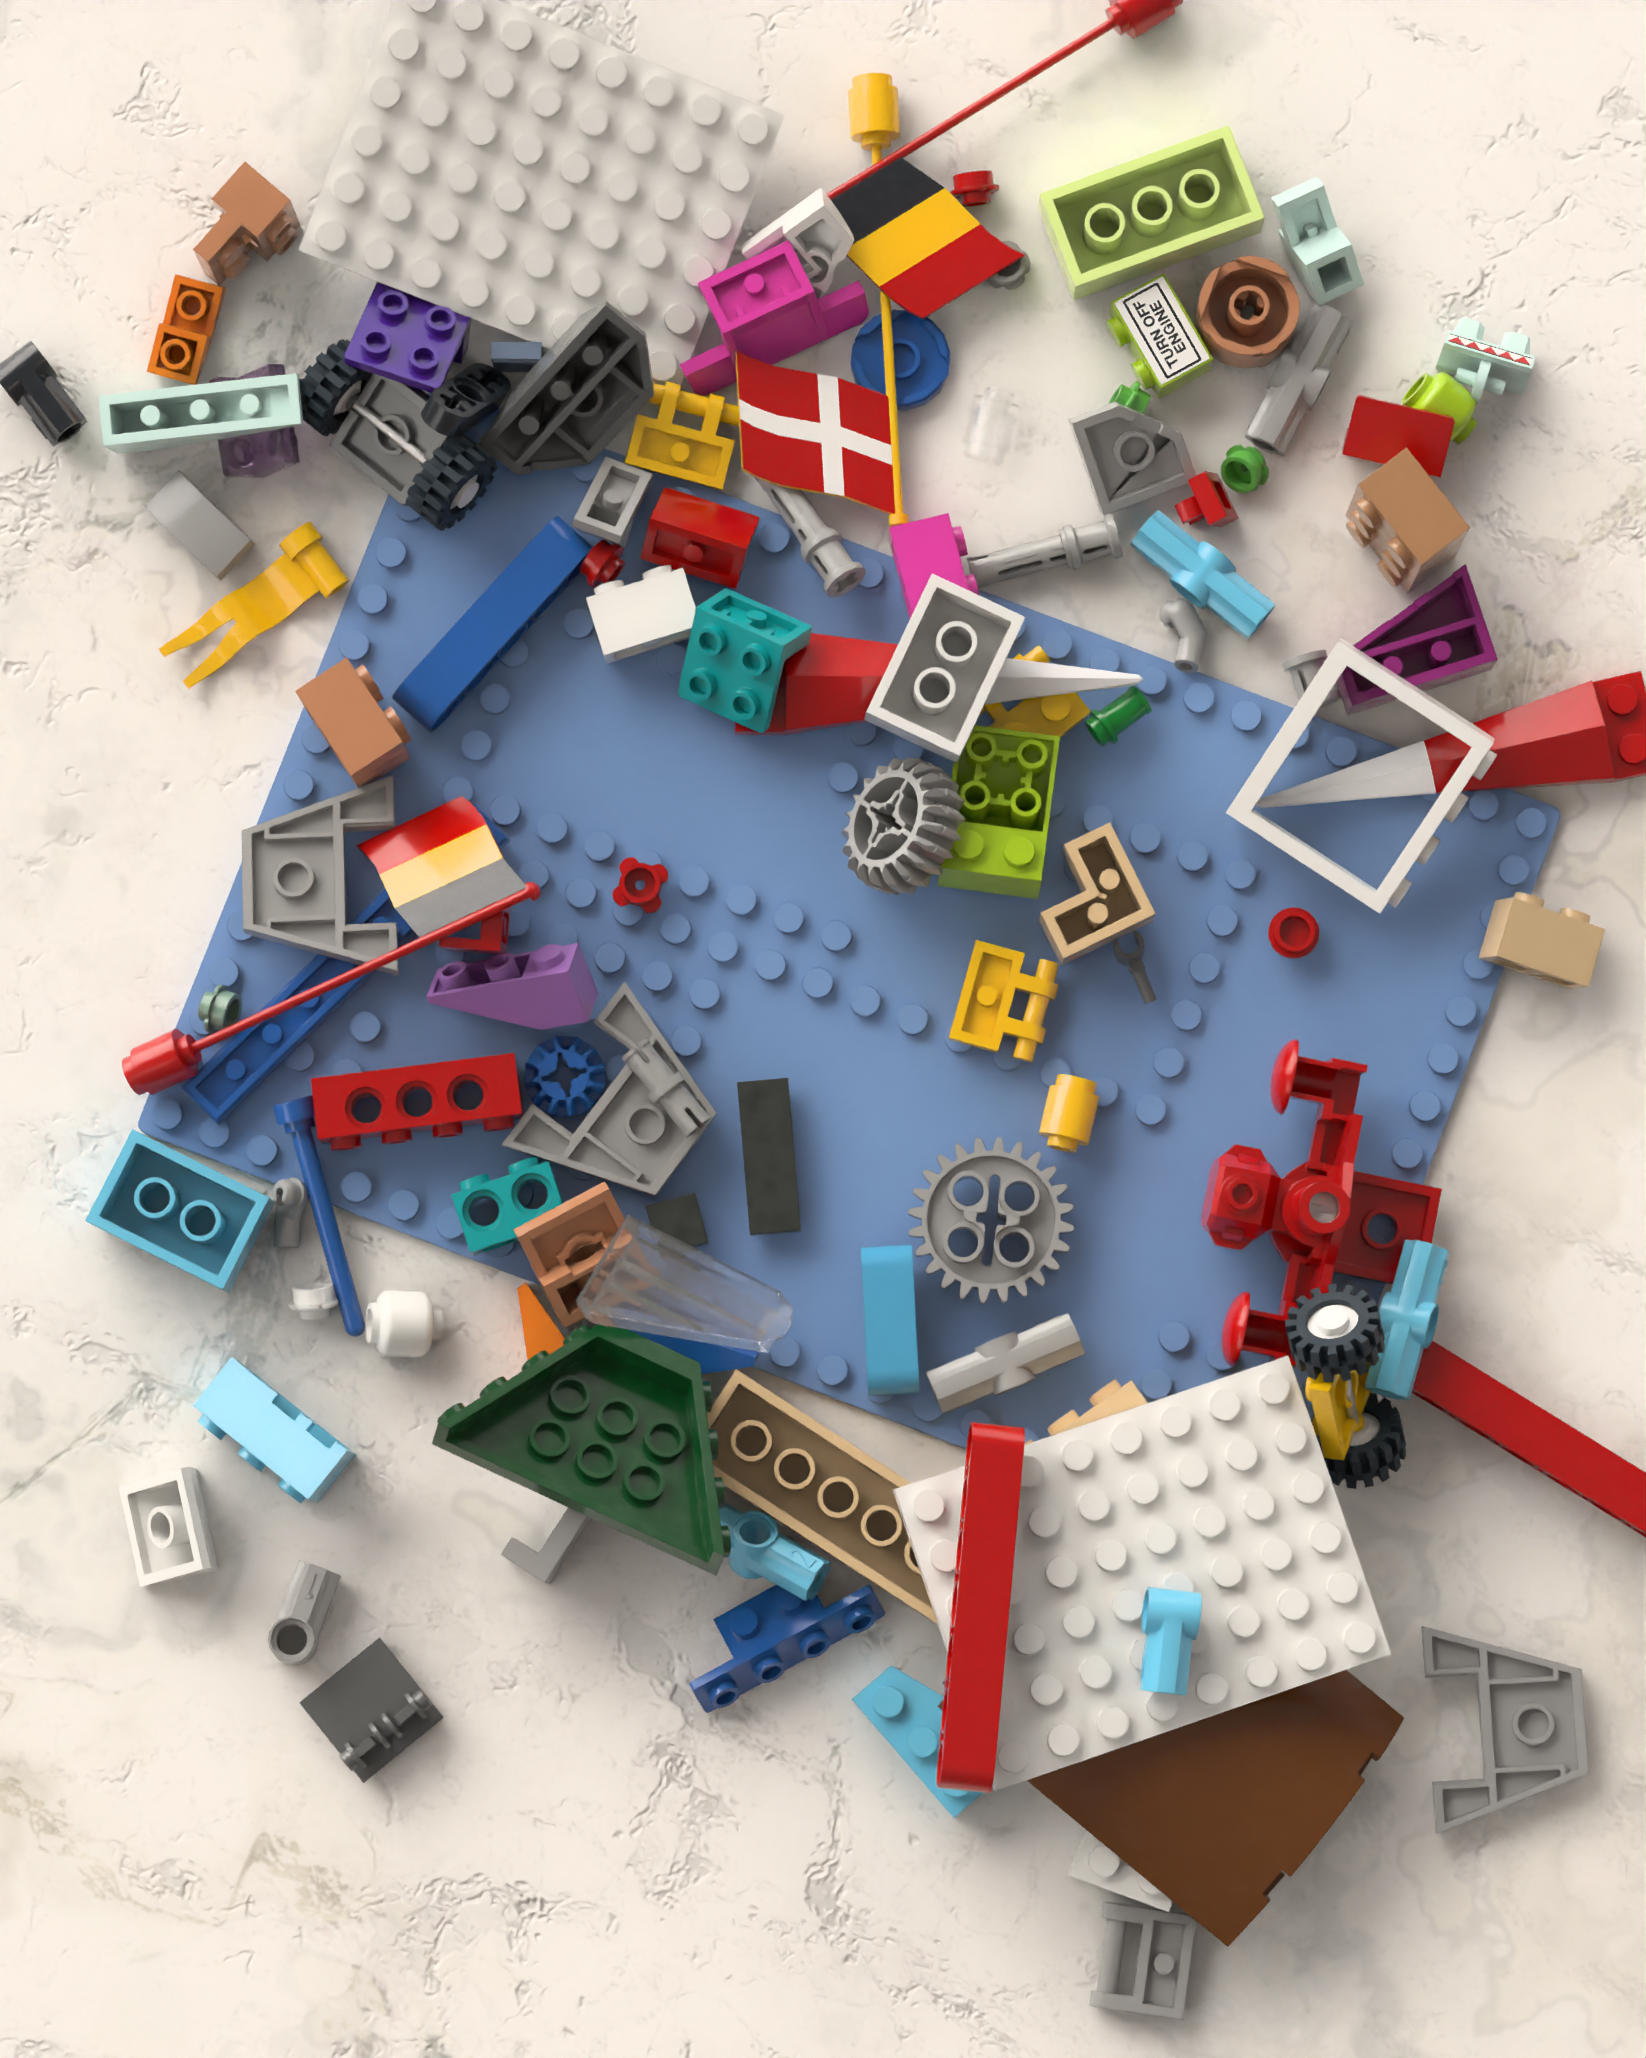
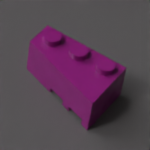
M1466 564L1453 572L1450 577L1428 593L1426 592L1406 609L1392 619L1387 620L1353 645L1421 691H1427L1490 671L1498 660ZM1346 666L1336 682L1347 716L1398 700L1348 666Z

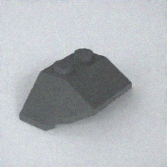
M607 301L584 313L516 385L480 438L478 445L516 475L530 474L532 471L555 470L590 464L654 396L655 390L646 333Z

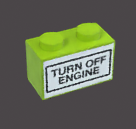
M1164 273L1111 302L1109 314L1112 318L1106 321L1107 326L1119 347L1128 345L1136 359V362L1131 364L1132 370L1145 391L1152 387L1157 398L1160 399L1211 371L1213 358Z

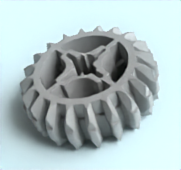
M908 757L906 760L893 758L888 767L878 765L875 778H864V790L861 794L853 795L856 801L852 811L845 813L850 819L849 826L841 832L848 840L842 849V852L849 857L847 867L854 871L857 878L862 880L865 885L886 894H913L918 886L928 887L931 875H942V863L946 858H954L950 851L953 843L962 839L957 834V827L966 820L959 813L965 800L957 793L959 785L953 782L949 774L943 772L942 768L919 758L913 759Z

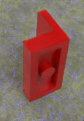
M1358 395L1355 399L1349 427L1346 430L1342 454L1385 464L1407 447L1428 475L1441 478L1455 421L1451 416Z
M664 488L649 519L640 559L661 566L671 565L674 570L683 568L686 574L736 589L742 576L749 545L758 527L759 517L671 488Z
M510 908L481 921L480 939L445 937L439 940L438 947L448 951L485 954L507 953Z

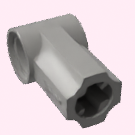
M299 1560L277 1621L269 1631V1647L278 1660L286 1665L299 1666L313 1658L317 1651L319 1635L341 1575ZM294 1627L301 1628L307 1636L305 1648L295 1655L283 1653L279 1645L283 1632Z

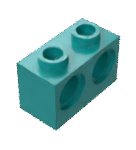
M532 1157L509 1165V1175L490 1181L489 1175L486 1173L459 1183L461 1191L451 1194L470 1253L473 1256L519 1241L513 1229L563 1204L549 1161L539 1164L537 1157ZM532 1182L543 1184L548 1191L546 1202L538 1209H527L520 1204L519 1200L522 1188ZM481 1199H491L499 1207L497 1219L488 1226H479L471 1219L472 1207Z

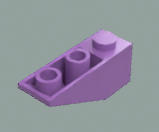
M579 943L564 946L549 944L536 951L515 955L500 953L482 961L471 963L456 961L436 970L426 998L430 1004L543 1030L588 1022L598 991Z

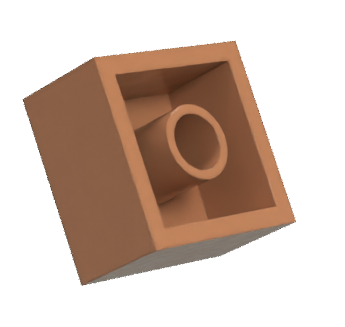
M346 657L295 692L357 788L377 781L409 760L410 756L405 744L412 740L393 708L389 707L382 711L377 704L384 698L365 666L361 665L354 669Z

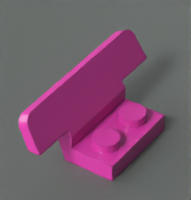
M788 240L698 282L699 290L721 333L723 344L680 363V367L695 394L700 396L709 395L737 382L736 350L749 357L773 365L861 324L869 314L865 291L858 280L817 299L815 291Z

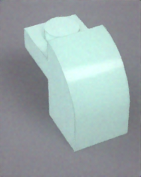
M1317 177L1271 197L1281 226L1278 233L1287 256L1301 283L1318 305L1364 285L1352 245L1337 227L1325 187Z

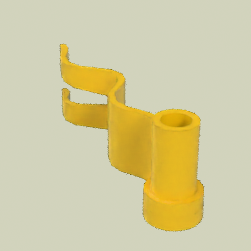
M311 521L301 525L282 540L279 547L285 554L274 561L252 581L219 600L190 628L158 649L163 657H166L204 639L233 619L235 620V625L228 631L217 648L183 680L188 689L216 672L247 643L285 620L319 591L327 599L349 583L348 577L321 544L323 537Z

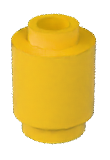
M1057 1075L1055 1085L1049 1086L1039 1130L1041 1136L1048 1138V1147L1064 1152L1076 1153L1078 1145H1089L1099 1102V1096L1095 1095L1096 1082L1072 1075Z

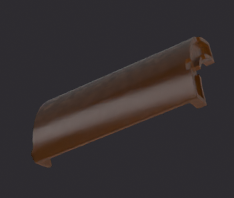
M1344 1670L1027 1781L1228 1947L1270 1902V1898L1267 1895L1285 1876V1873L1291 1877L1328 1832L1365 1782L1361 1774L1371 1758L1375 1761L1381 1758L1402 1724L1404 1717L1349 1671ZM943 1699L941 1700V1702H940L939 1705L937 1706V1707L940 1708L941 1710H942V1707H943Z

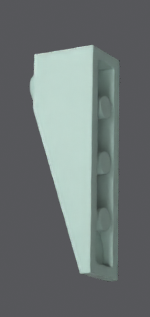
M297 373L99 396L103 446L117 454L167 449L303 425L299 374Z

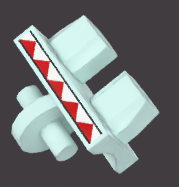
M1465 317L1461 318L1454 331H1448L1435 370L1455 375L1454 380L1458 383L1471 386V397L1478 404L1483 390L1501 396L1504 390L1522 395L1535 360V356L1530 355L1531 339L1529 336L1515 332L1505 333L1501 345L1498 346L1482 341L1485 327L1481 322Z

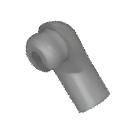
M1178 598L1175 602L1166 601L1160 608V621L1163 622L1166 628L1176 627L1180 635L1174 666L1182 672L1195 673L1199 669L1207 637L1206 629L1192 603L1182 598Z
M282 1179L274 1185L272 1190V1198L276 1203L274 1247L299 1248L301 1218L309 1196L306 1186L299 1179Z

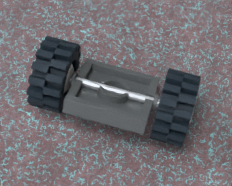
M342 339L338 341L337 345L333 343L328 346L326 354L321 352L316 357L317 362L314 366L309 365L304 371L307 374L305 378L299 379L303 420L323 436H329L330 433L332 435L336 434L329 444L331 448L401 505L410 506L435 528L444 531L445 528L453 527L456 520L460 522L465 517V512L468 509L471 511L477 505L475 503L477 498L483 497L487 491L485 486L490 484L494 478L492 474L497 470V460L466 434H462L459 437H448L429 427L421 417V412L430 397L423 390L345 364L344 355L350 343L349 340L345 341Z

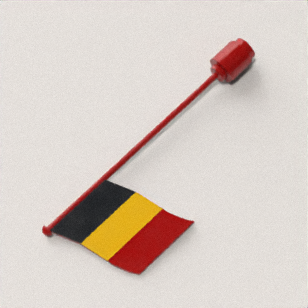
M1109 0L1110 7L1105 10L1108 18L1107 21L828 192L827 196L840 212L854 237V242L846 256L887 298L910 314L921 319H925L1023 258L1024 254L1010 248L990 234L945 187L903 158L1113 28L1120 36L1127 33L1132 39L1139 37L1173 16L1175 8L1181 5L1183 0Z
M463 796L451 800L356 845L376 866L394 908L417 934L418 939L198 1041L190 1034L184 1035L180 1030L173 1029L132 1048L130 1056L122 1060L125 1078L136 1094L143 1095L148 1092L151 1095H155L198 1074V1063L202 1061L201 1050L529 898L535 902L541 894L539 886L534 882L524 883L507 864L487 821L471 802Z

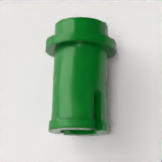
M1132 685L1126 692L1100 711L1096 709L1090 711L1091 718L1084 723L1091 736L1099 745L1104 746L1108 742L1115 744L1118 742L1117 735L1145 714L1152 712V708L1140 690Z

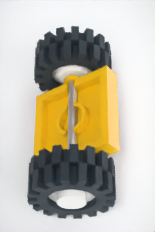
M1337 1284L1328 1285L1329 1292L1321 1294L1319 1287L1310 1290L1312 1299L1308 1300L1302 1295L1296 1300L1298 1308L1291 1306L1287 1313L1289 1320H1285V1327L1293 1361L1296 1362V1367L1301 1372L1307 1369L1308 1377L1305 1395L1307 1401L1312 1402L1314 1410L1311 1423L1332 1483L1339 1486L1343 1479H1345L1347 1488L1356 1489L1357 1481L1364 1480L1365 1488L1374 1486L1372 1478L1378 1476L1382 1482L1390 1478L1388 1468L1397 1472L1401 1467L1400 1459L1405 1460L1406 1441L1399 1411L1396 1406L1392 1408L1391 1401L1385 1397L1378 1403L1377 1394L1371 1393V1391L1365 1388L1370 1364L1373 1366L1379 1361L1378 1353H1383L1385 1348V1338L1378 1306L1374 1299L1370 1300L1369 1294L1364 1290H1361L1356 1295L1355 1287L1351 1285H1346L1344 1291L1339 1292Z

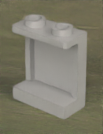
M568 1507L539 1553L518 1539L511 1537L500 1555L542 1582L550 1584L592 1518Z

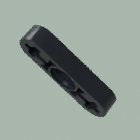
M474 363L432 392L421 412V417L429 427L438 433L448 437H459L500 408L511 388V383L504 374L495 368L483 363Z

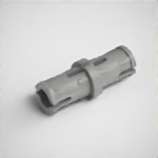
M646 1038L637 1044L636 1050L634 1048L630 1049L622 1057V1060L628 1064L651 1092L648 1095L654 1105L660 1103L682 1130L683 1135L688 1138L696 1132L695 1129L698 1127L702 1128L712 1117L709 1113L705 1112L682 1084L685 1081L679 1071L673 1073Z

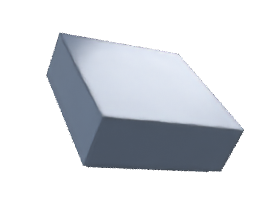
M491 342L493 368L500 372H529L544 356L542 342Z

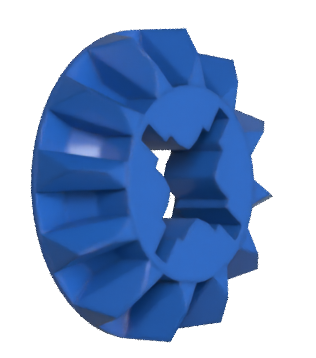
M556 1035L538 1044L525 1062L524 1085L530 1099L539 1109L557 1117H572L590 1109L600 1098L605 1085V1067L600 1055L589 1043L579 1037ZM559 1055H563L564 1062H567L569 1069L587 1071V1073L579 1074V1077L571 1080L572 1088L569 1089L571 1097H566L565 1090H562L559 1082L542 1080V1078L550 1077V1074L557 1072Z

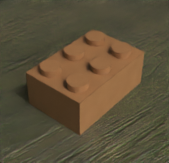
M1407 447L1357 485L1346 513V517L1350 520L1346 523V527L1354 540L1362 548L1369 545L1381 559L1377 566L1385 579L1393 587H1397L1400 584L1407 593L1456 557L1470 529V526Z

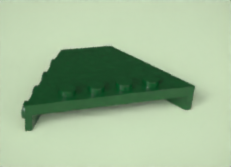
M604 1320L591 1329L588 1325L577 1328L563 1341L564 1346L551 1354H548L545 1350L535 1354L524 1363L521 1368L522 1372L509 1380H506L504 1376L495 1379L480 1392V1398L466 1407L463 1403H457L438 1418V1425L432 1444L715 1576L724 1557L730 1556L731 1537L729 1527L727 1525L721 1526L719 1509L724 1507V1484L722 1477L714 1476L713 1460H717L718 1437L715 1429H708L706 1412H711L712 1390L709 1381H702L700 1363L613 1322Z

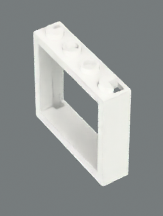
M1340 638L1226 811V814L1380 914L1387 903L1394 908L1398 906L1412 882L1404 877L1415 861L1424 866L1440 842V839L1433 836V833L1443 818L1453 823L1469 797L1461 793L1471 776L1473 775L1481 780L1495 760L1497 754L1489 750L1495 738ZM1346 666L1471 746V749L1377 890L1253 809Z

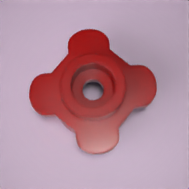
M634 857L624 859L619 865L621 876L619 886L612 892L613 900L621 907L631 904L642 907L646 913L658 911L662 905L659 897L662 884L667 882L669 877L667 869L661 864L650 866L646 863H639ZM644 881L645 888L638 890L635 886L636 883Z

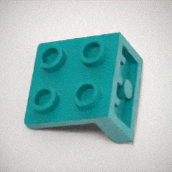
M723 589L696 607L678 687V695L745 727L763 733L770 726L784 661L809 644L813 626L730 589Z

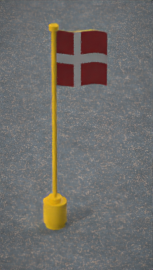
M866 73L852 78L853 88L848 90L851 140L861 143L862 149L872 152V165L882 160L881 150L890 148L891 141L901 136L898 88L892 85V76L885 73ZM880 290L886 395L838 377L773 366L749 357L738 350L735 351L742 470L758 479L780 487L843 497L889 514V527L909 523V515L903 513L891 301Z

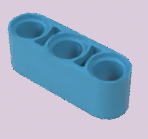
M912 1244L861 1247L868 1396L919 1393Z

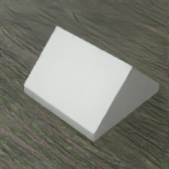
M189 1466L119 1486L140 1587L219 1569L197 1469Z

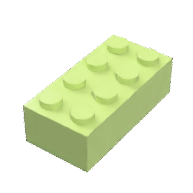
M1229 125L1040 193L1038 206L1073 301L1261 233L1265 219Z

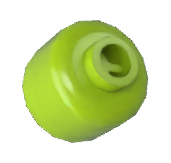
M1439 372L1433 376H1430L1428 373L1423 374L1409 388L1401 401V404L1453 417L1455 423L1450 442L1453 440L1458 445L1472 433L1477 425V421L1472 417L1477 405L1476 400L1471 397V393L1445 372Z

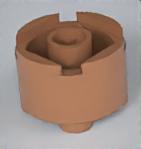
M1258 256L1239 257L1222 266L1220 265L1205 280L1196 309V329L1209 353L1218 361L1236 368L1265 367L1279 357L1289 345L1299 318L1300 301L1289 275L1281 266L1271 260ZM1245 305H1251L1255 308L1254 316L1250 320L1240 317Z

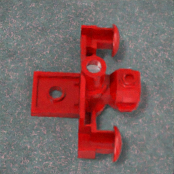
M1298 1039L1286 1043L1275 1060L1270 1079V1097L1275 1111L1280 1115L1284 1114L1289 1098L1318 1104L1308 1160L1292 1169L1283 1178H1280L1273 1166L1267 1162L1261 1149L1235 1144L1214 1160L1209 1173L1201 1214V1226L1205 1232H1208L1214 1245L1241 1251L1254 1239L1268 1231L1275 1250L1283 1261L1288 1263L1278 1315L1249 1309L1250 1292L1248 1291L1240 1293L1231 1303L1224 1319L1221 1336L1223 1356L1231 1367L1236 1366L1241 1351L1270 1356L1269 1362L1289 1356L1292 1367L1297 1368L1296 1362L1293 1361L1285 1320H1289L1287 1313L1291 1306L1298 1308L1296 1300L1303 1295L1308 1300L1312 1299L1310 1290L1319 1287L1321 1294L1328 1293V1285H1331L1333 1273L1393 1285L1405 1240H1419L1432 1244L1442 1192L1441 1188L1354 1171V1162L1363 1115L1354 1114L1360 1076L1367 1072L1368 1065L1336 1058L1321 1061L1298 1056ZM1378 1214L1387 1216L1394 1224V1235L1386 1244L1374 1242L1367 1231L1370 1219Z

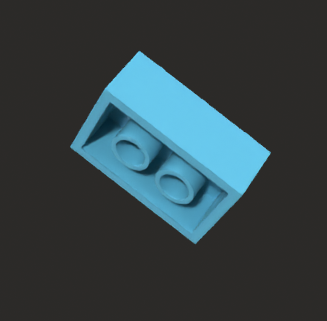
M132 1129L85 1221L230 1293L275 1202L271 1198Z

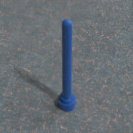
M309 1095L273 1105L278 1125H283L285 1133H291L345 1330L350 1336H360L365 1330V1322L311 1131V1127L315 1126L313 1116H315L313 1096Z

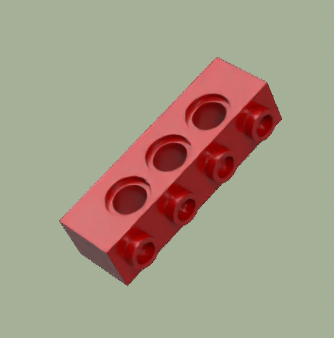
M515 1053L310 1078L317 1138L322 1144L330 1143L331 1151L361 1148V1139L381 1137L382 1144L384 1145L413 1141L412 1133L432 1130L433 1138L454 1137L463 1135V1126L483 1124L484 1132L508 1130L514 1128L513 1120L521 1119L524 1115L518 1059ZM467 1084H475L483 1090V1100L473 1110H463L456 1105L455 1099L458 1090ZM422 1090L430 1093L432 1096V1107L427 1114L420 1117L407 1114L405 1101L412 1092ZM365 1097L377 1098L381 1103V1113L371 1123H361L356 1120L354 1115L356 1104Z

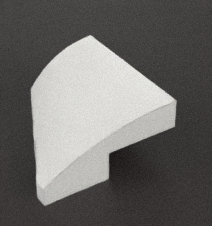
M822 188L815 191L741 245L742 254L748 260L789 240L815 291L817 299H819L822 291L827 292L834 279L833 271L839 261L845 259L854 242L853 234Z

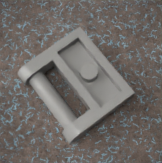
M1104 1902L1102 1918H1106L1098 1984L1097 1990H1091L1089 2006L1183 2020L1196 1920L1189 1914ZM1127 1922L1142 1924L1132 1996L1117 1993Z

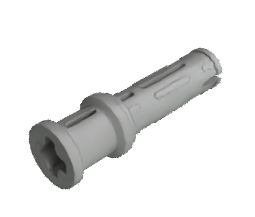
M754 477L763 490L766 491L778 512L802 545L800 551L804 562L808 565H813L824 580L823 589L829 597H838L855 588L863 580L866 570L861 563L853 562L842 546L843 537L840 532L832 527H827L823 523L802 490L780 487Z
M1111 513L1104 515L1103 521L1073 528L1071 524L1065 525L1063 529L1059 530V535L988 554L967 557L970 574H974L977 587L980 588L992 583L1066 564L1068 569L1073 568L1076 570L1082 567L1083 562L1109 555L1118 559L1123 557V552L1114 517Z

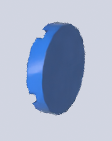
M894 309L891 310L897 410L908 411L926 405L940 393L949 375L950 350L944 333L931 319L927 317L921 319L906 310ZM879 314L861 327L855 338L851 352V371L857 385L886 395L881 314Z

